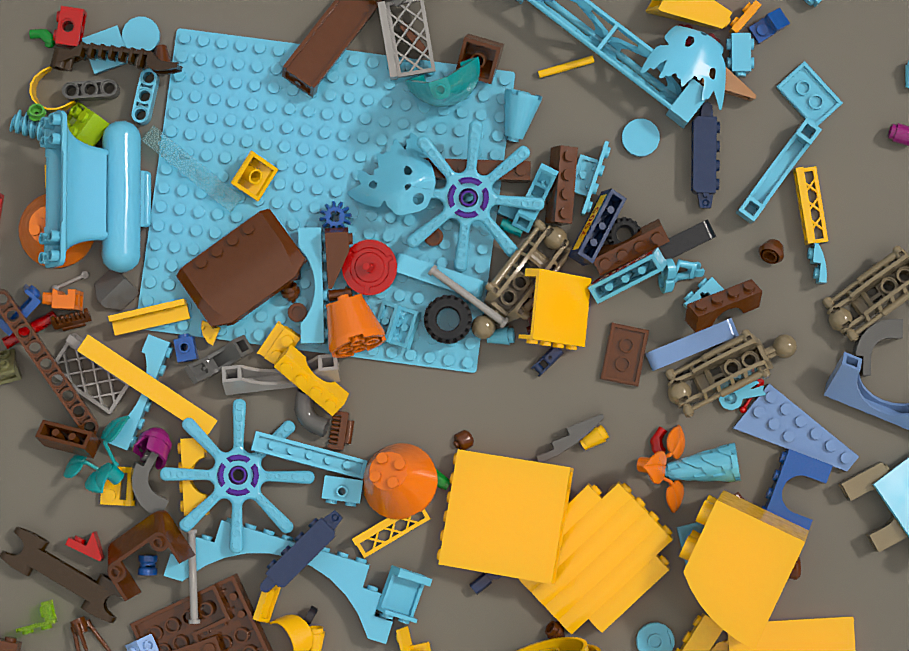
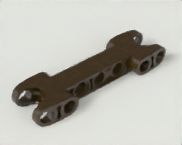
M15 528L14 533L23 542V550L17 555L2 550L0 558L26 576H30L35 569L85 599L81 608L89 614L109 623L115 622L117 617L108 610L107 599L111 595L122 596L109 576L101 573L97 580L91 578L46 551L45 549L49 541L27 529Z

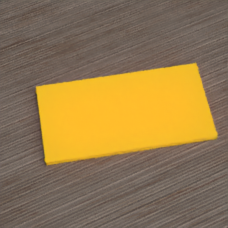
M853 616L768 621L755 650L727 633L728 651H856Z

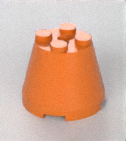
M344 294L337 297L338 301L325 306L327 310L328 345L332 357L354 356V353L364 350L370 351L386 341L383 327L364 300L362 294L352 297Z

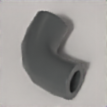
M298 389L294 407L297 420L304 429L324 437L328 431L330 419L319 416L313 408L314 400L301 389Z

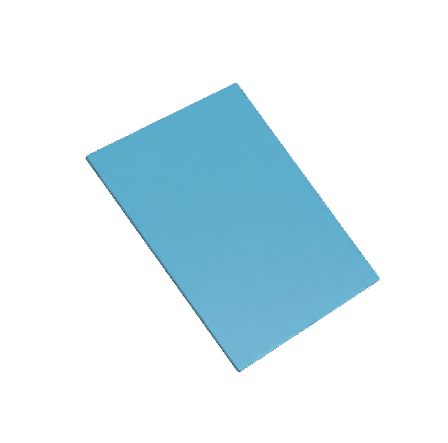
M178 29L172 62H178V65L183 68L182 72L170 74L151 210V225L148 231L138 309L185 299L188 303L191 319L144 330L180 335L189 333V336L203 337L201 324L202 320L205 322L207 320L176 277L181 267L259 211L269 208L300 251L298 228L321 227L323 232H325V228L322 225L326 221L322 222L319 220L320 217L325 215L321 214L320 210L327 211L325 204H328L331 208L332 201H335L336 207H338L340 202H343L342 209L348 206L349 210L346 213L352 214L351 218H346V220L351 222V225L343 224L345 227H348V232L353 235V244L349 245V249L354 244L363 240H377L387 245L395 257L397 253H401L455 271L454 260L460 224L456 219H448L439 227L443 233V240L438 246H429L424 240L417 247L411 248L406 241L408 236L443 211L444 204L441 200L430 199L428 206L419 212L396 215L387 206L386 201L380 207L368 206L351 198L348 195V191L361 185L357 178L358 170H362L369 175L374 174V169L379 168L377 153L384 154L385 152H390L391 145H393L395 139L406 149V138H410V133L415 134L417 138L427 136L444 159H467L469 124L474 120L480 121L483 125L478 160H504L507 136L504 135L505 88H514L515 73L497 70L492 84L478 81L472 93L463 101L451 106L436 107L417 98L408 88L406 80L419 75L391 80L386 55L345 50L320 82L317 93L312 98L282 77L284 64L300 44ZM408 58V59H410V60H411L412 62H414V63H416V61L418 60V59ZM405 59L400 65L401 73L409 72L413 67ZM420 60L417 64L422 69L431 68V63L427 60ZM434 62L436 72L424 74L426 82L448 76L456 70L457 64ZM250 151L255 152L278 169L259 201L251 198L231 184ZM425 154L418 155L421 158H428ZM408 166L404 168L405 175H410L413 172ZM435 180L434 189L443 188L446 185V180ZM371 181L369 187L375 189L377 182ZM495 181L492 186L494 193L500 195L501 181ZM466 193L463 196V200L466 202L473 199L472 193ZM413 198V203L416 205L421 204L424 198ZM498 205L490 209V216L495 222ZM333 213V214H332V217H333V218H332L331 221H333V222H334V220H335L336 222L339 221V220H340V219H339V215H340V214L338 213V214L336 215L335 213ZM475 221L470 225L467 269L461 273L488 283L494 237L480 221ZM323 243V251H326V243ZM301 251L307 262L300 269L301 279L294 281L300 288L299 296L294 303L303 304L308 314L314 299L315 281L311 265L305 254ZM323 263L324 270H327V263ZM342 268L332 289H328V277L327 282H324V289L327 290L344 289L345 286L350 288L344 279ZM396 274L393 283L384 292L376 295H363V298L376 318L382 301L422 313L410 349L384 342L370 351L364 350L354 353V356L351 357L474 373L477 370L481 339L477 338L470 328L465 338L457 343L445 344L437 342L428 334L425 328L424 315L429 303L442 295H454L463 299L471 310L472 322L477 316L484 315V312L457 293ZM352 289L353 296L360 294ZM484 289V292H483V295H482V298H481V301H482V302H484V300H485V298H486V294H487V290H486V289ZM280 291L234 325L217 326L221 328L217 339L231 341L245 335L249 344L262 345L278 321L301 335L302 322H294L289 318L288 309L294 303L283 298ZM328 296V301H324V307H325L327 304L332 303V302H329V296ZM445 308L437 315V324L442 330H454L459 324V315L451 308ZM300 339L295 346L297 350L331 354L328 339H325V344H301Z

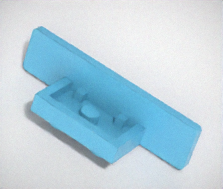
M605 141L599 160L582 154L579 156L576 167L575 194L586 197L580 214L582 216L591 210L593 202L590 201L592 194L595 195L599 184L596 183L598 176H602L605 168L602 165L603 159L608 158L611 150L608 147V141Z

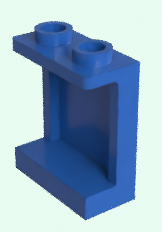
M25 284L23 287L24 292L29 298L19 308L27 318L41 303V294L33 285L29 287ZM15 312L9 319L14 320L19 314ZM0 314V328L10 336L13 332Z

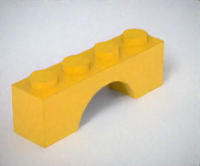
M290 345L279 356L274 365L280 373L331 416L345 404L349 393L336 382H326L317 377L309 368L306 356L293 345Z
M194 438L180 439L181 443L177 445L178 454H181V462L178 463V468L194 469L201 459L207 457V451ZM182 480L179 482L180 493H183V500L180 501V510L186 516L209 495L199 491L193 480Z

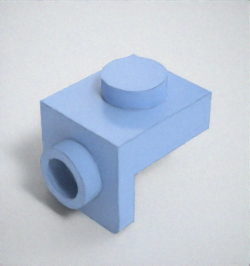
M152 634L125 645L127 651H159Z

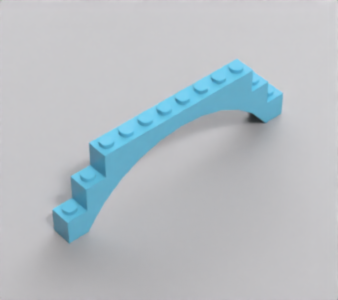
M227 517V520H221L215 541L212 540V536L206 534L196 537L197 571L220 559L246 553H270L282 556L280 553L288 545L292 547L296 541H293L294 537L282 534V537L274 535L275 531L265 528L263 531L256 529L257 526L245 523V526L243 525V550L240 553H233L229 548L231 518ZM325 547L308 565L328 577L347 596L359 615L367 638L386 644L393 620L383 617L382 613H379V615L375 614L382 592L378 591L379 588L376 586L368 585L364 587L370 564L364 558L356 557V559L348 558L349 554L338 551L335 554L330 552V548ZM170 553L164 576L184 581L189 577L188 560L179 564L173 553Z

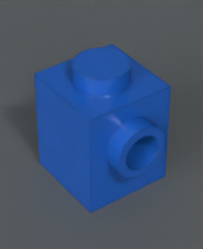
M189 333L178 335V339L173 340L178 363L199 359L195 337L189 336Z

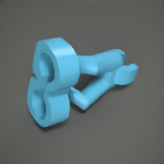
M672 258L665 259L668 264L659 274L658 284L662 293L672 292L677 281L702 277L705 270L704 268L700 269V262L678 259L675 265ZM680 267L688 269L685 272L677 273Z

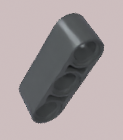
M111 79L73 81L63 85L62 93L69 101L75 100V102L111 100L119 96L120 87ZM109 85H114V91L110 94L106 93V88ZM94 86L96 88L94 94L88 95V88ZM76 88V94L68 96L69 89Z

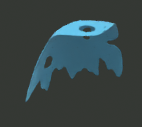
M674 26L665 35V40L669 45L657 46L645 61L641 73H645L649 68L654 70L660 63L666 61L659 78L676 73L677 78L681 80L682 87L694 76L698 80L703 78L702 101L709 99L714 91L719 110H721L726 83V66L722 57L723 46L713 37L702 31L683 26ZM688 36L694 37V43L686 47L685 42ZM711 68L716 70L714 79L709 76Z
M410 133V138H406V149L395 139L393 145H391L390 152H385L384 154L377 153L379 168L374 169L373 175L358 170L357 178L361 185L348 191V195L362 204L373 207H380L386 201L387 206L396 215L411 214L425 209L430 202L436 182L431 163L424 158L418 157V155H424V153L417 146V136ZM406 166L410 167L413 171L410 175H405L404 173ZM371 181L377 182L375 189L369 187ZM411 184L410 188L406 190L405 185ZM417 193L423 194V202L417 205L414 204V195Z

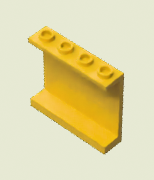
M525 268V276L536 278L531 333L530 335L519 334V338L526 339L528 344H538L539 341V345L551 346L552 343V347L564 348L565 345V349L577 350V347H585L590 299L588 287L591 284V278L540 268Z

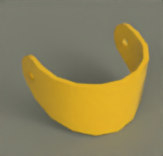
M50 66L36 74L30 83L29 93L36 104H40L36 96L38 82L52 71L53 68ZM74 100L57 108L44 107V109L50 113L58 110L67 111L76 102Z
M291 614L269 622V624L277 623L284 628L291 639L293 651H309L313 643L312 631L307 622L301 617Z

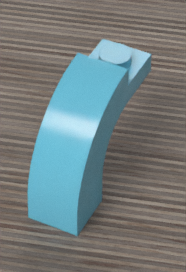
M541 163L525 197H540L545 201L559 171ZM519 208L511 225L529 233L540 211Z

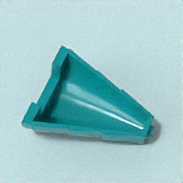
M479 57L460 62L461 67L444 78L426 82L425 76L422 74L407 79L406 84L417 98L429 105L446 107L457 104L466 99L477 85L480 75Z

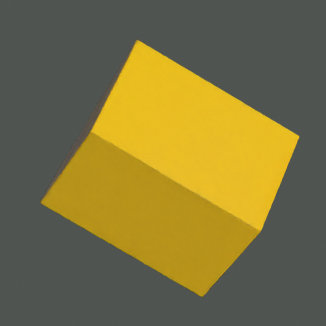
M250 151L231 184L251 198L259 201L278 169L255 152Z

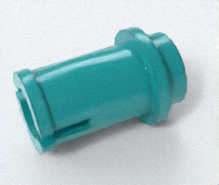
M503 218L499 227L503 231L520 238L523 230L511 225L512 222L509 221V218Z

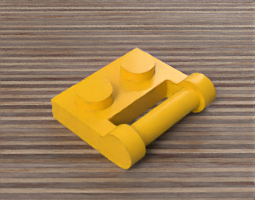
M118 467L123 473H127L126 500L121 499L122 480L117 485H113L109 480H106L103 493H101L100 504L135 506V500H133L134 493L131 486L132 467Z

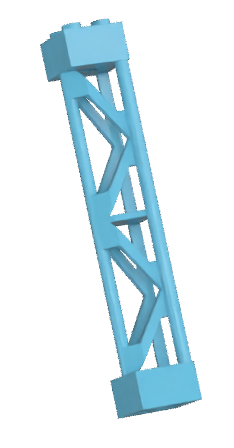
M516 0V1H518L520 4H522L524 0ZM527 0L668 108L666 116L683 129L705 102V100L702 101L703 86L694 79L687 82L688 85L682 92L680 85L672 76H665L668 83L666 86L646 71L642 74V67L621 52V49H628L646 58L649 57L654 49L590 0L570 1L577 3L593 22L595 30L591 29L555 0ZM592 10L613 26L610 32L592 13ZM616 30H619L626 37H628L630 40L636 43L638 47L617 37H613ZM666 61L656 67L660 72H662Z

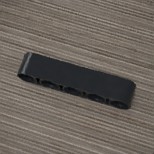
M707 219L670 237V242L658 248L665 259H673L715 238L716 234Z

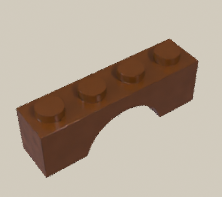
M563 145L551 147L549 167L559 172L554 182L552 197L546 204L545 223L572 224L577 147Z
M657 219L641 227L639 232L631 238L618 244H607L601 247L594 264L601 276L670 242L660 220Z
M750 279L687 304L685 321L696 333L711 327L714 321L729 309L739 308L744 314L759 308L762 290Z

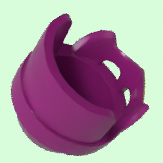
M152 427L140 434L138 440L133 445L132 451L140 456V460L146 450L156 453L158 457L155 467L159 470L166 465L172 448V442L164 429Z

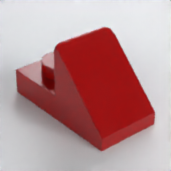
M96 531L92 533L87 544L84 538L77 535L68 538L65 545L98 561L104 560L105 555Z

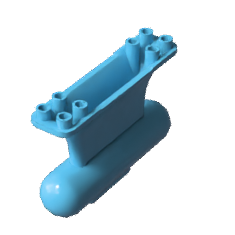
M58 110L49 114L48 117H42L40 127L45 129V136L40 138V147L45 148L46 220L44 233L39 235V243L44 245V252H40L38 257L39 263L45 264L46 268L51 269L62 266L66 259V251L70 247L81 242L101 240L102 260L109 270L119 273L132 270L140 260L141 227H149L151 225V173L141 170L140 131L130 122L115 121L104 130L102 148L83 143L73 136L68 128L65 111Z

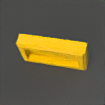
M275 585L269 592H261L253 616L254 620L265 623L270 622L281 587Z

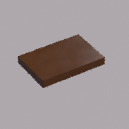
M611 323L600 379L638 387L649 330Z

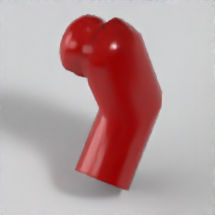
M660 426L650 439L654 454L658 451L666 452L662 439L667 431Z

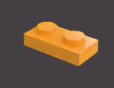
M757 0L753 4L749 2L742 10L744 14L740 18L736 17L730 23L732 27L729 31L730 34L738 33L761 7Z

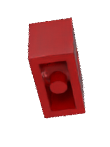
M61 6L56 16L58 28L54 30L53 40L57 46L73 49L80 45V42H83L81 38L84 36L87 12L84 9ZM68 24H73V29L70 32H66L65 27Z

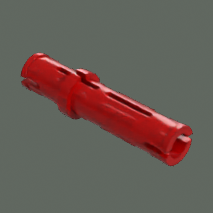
M52 310L30 324L36 332H39L51 325V316L55 318L57 316ZM25 326L20 327L18 330L19 334L23 336L27 335L30 331ZM14 333L2 338L7 349L19 343Z

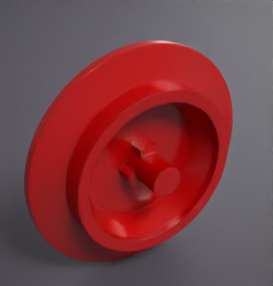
M360 241L349 249L342 266L344 279L348 286L357 293L363 295L382 293L391 286L396 277V257L392 250L380 241Z

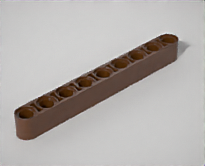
M0 289V294L7 296V301L0 303L1 316L78 427L87 430L84 428V425L87 422H93L95 424L94 428L87 431L96 434L99 429L97 419L10 293L5 289ZM11 310L19 314L14 320L9 319L7 316ZM20 327H27L30 330L29 333L25 336L20 335L18 332ZM32 343H38L41 347L38 351H31L29 346ZM43 359H50L52 362L49 367H43L40 363ZM56 374L61 375L63 378L59 383H54L51 380ZM64 391H72L73 396L69 399L62 396ZM81 406L84 408L82 414H75L73 412L74 408Z

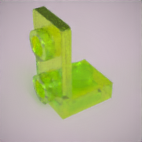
M53 600L41 602L40 614L42 618H45V621L16 628V633L22 632V635L33 633L34 628L41 627V630L53 628L52 624L57 622Z

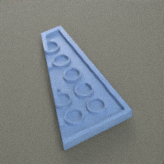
M770 384L763 389L766 395L758 396L733 427V429L785 449H791L846 472L859 458L857 454Z

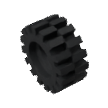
M618 218L607 236V241L609 245L621 243L617 238V231L620 228L629 229L631 237L638 233L641 228L632 218Z

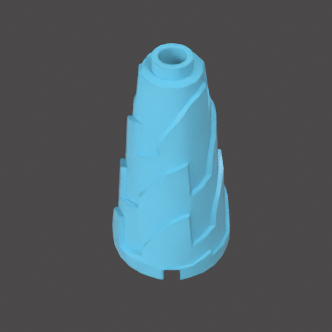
M735 443L722 445L681 458V460L669 462L665 469V477L670 478V480L703 482L741 481Z

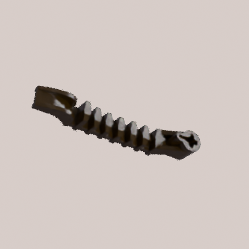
M80 42V45L71 50L54 48L50 67L53 69L71 72L74 63L81 60L86 61L87 56L89 59L96 60L98 54V59L106 61L108 55V60L116 62L117 56L119 62L126 63L127 61L129 65L136 66L137 62L139 70H145L147 63L153 72L161 75L182 72L183 68L178 65V62L161 61L152 51H146L143 48L139 50L133 47L125 48L124 46L86 44L85 42Z

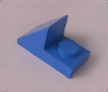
M778 8L750 26L748 30L757 44H760L788 26L790 22L782 10Z

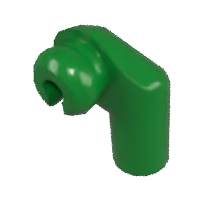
M30 29V39H42L47 48L55 46L53 34L47 29Z

